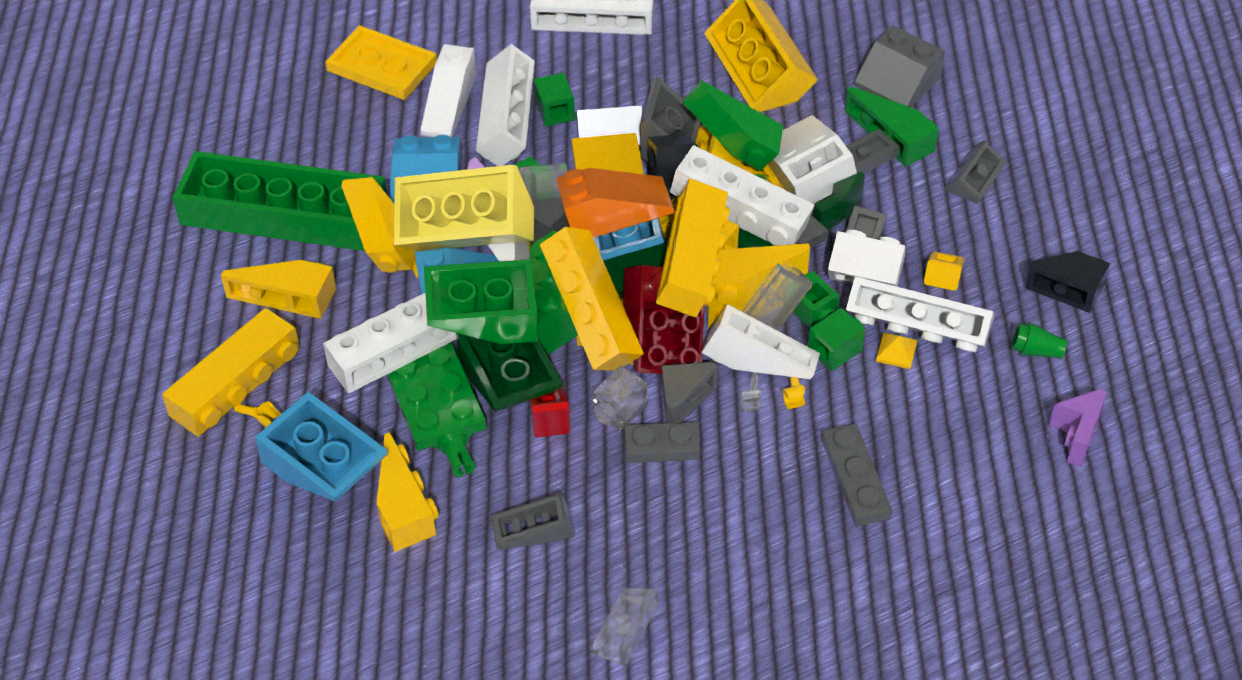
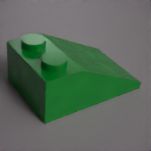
M531 259L424 266L427 326L499 344L538 342L537 307Z

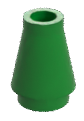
M1028 322L1027 325L1019 323L1013 336L1011 349L1018 351L1019 356L1062 359L1066 351L1067 339L1058 337L1031 322Z

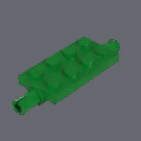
M450 342L394 370L386 376L417 451L429 447L439 449L443 454H446L453 475L463 477L460 468L462 465L466 475L471 474L475 470V463L471 459L466 447L467 440L473 433L485 430L487 427L485 417Z

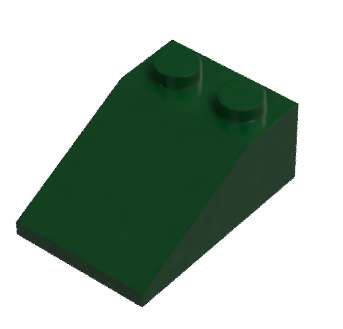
M456 333L458 357L471 383L495 412L563 388V383L539 339L538 342L499 344Z

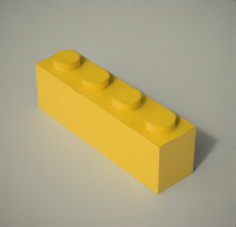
M691 178L688 179L677 199L656 304L693 317H697L703 305H710L716 286L711 285V282L715 278L721 262L720 259L716 258V255L720 252L725 240V233L721 232V228L725 226L730 213V208L726 207L727 191Z
M564 227L542 242L540 247L593 370L618 371L644 354L590 230Z
M264 308L162 393L168 416L199 437L208 428L215 426L222 416L234 406L240 404L257 386L266 382L271 374L285 362L294 358L300 350L296 328L267 308Z

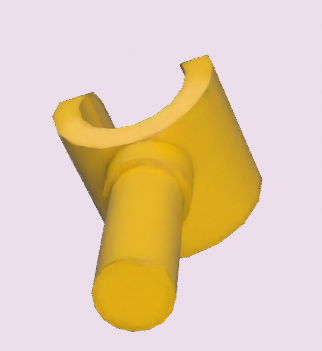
M790 377L791 387L784 388L782 391L783 400L788 410L805 405L803 397L805 387L803 384H800L799 378Z
M264 402L259 407H250L242 404L234 406L235 412L256 418L265 428L272 423L271 421L281 415L280 411L271 402Z

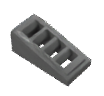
M562 493L490 515L498 550L560 541L575 536L570 509ZM552 516H558V520L552 521ZM542 518L543 525L538 526L536 519ZM521 521H527V530H522ZM512 523L514 534H507L506 524Z

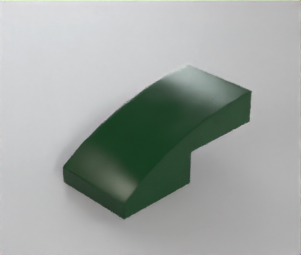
M861 171L834 183L833 196L815 203L812 217L827 230L832 229L853 212L854 206H858L862 200L865 181L864 173Z

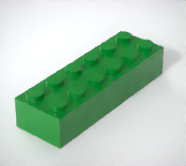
M194 151L172 199L179 224L183 226L365 251L343 192L342 182L348 179L373 177L386 194L387 190L384 176Z

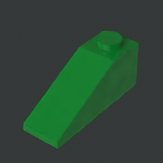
M703 80L684 97L683 103L733 157L761 171L779 155L783 131L782 124Z
M855 87L847 89L845 113L868 134L880 129L898 144L899 156L895 158L905 167L935 152L939 128L919 110Z

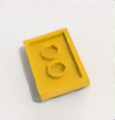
M359 25L325 63L327 71L406 100L434 68L437 62V53Z

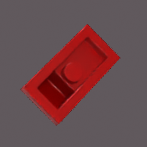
M564 384L562 389L529 400L535 437L569 434V402Z

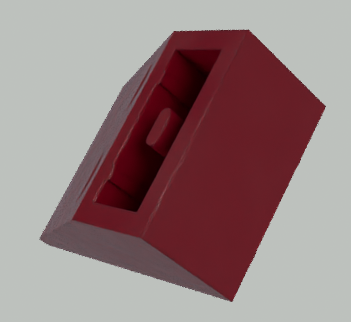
M641 265L624 268L623 307L644 353L633 361L636 373L662 374L663 365L702 363L705 305H703L697 317H693L656 304L663 267Z

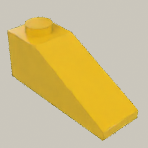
M373 177L343 180L341 186L366 254L382 272L394 273L396 271L411 270L416 251L394 245V203Z
M304 260L223 270L221 274L226 298L319 319L322 318L336 291L331 266Z

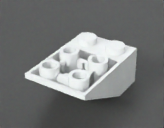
M813 115L782 131L779 155L769 163L788 192L812 204L833 194L834 183L857 173L853 155L839 136Z

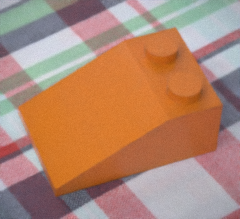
M586 168L583 170L572 169L564 173L563 176L556 178L569 226L590 230L593 238L675 213L663 177Z

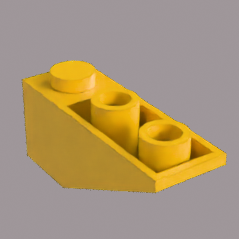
M389 432L384 435L383 447L388 450V455L381 460L376 504L380 525L394 552H397L435 536L434 520L438 519L439 515L432 498L425 499L422 494L424 486L416 470L411 472L407 465L410 464L405 447L402 443L396 445Z

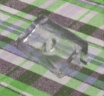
M778 263L742 312L778 331L812 287V283L798 268Z
M623 588L590 648V652L627 666L658 606V591L643 588Z

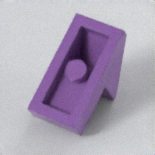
M1099 389L1054 405L1049 425L1068 432L1064 446L1071 448L1067 460L1068 463L1082 466L1099 420L1107 391Z

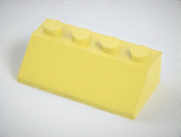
M514 164L395 177L394 245L414 251H425L445 247L459 248L534 241V205L519 169Z

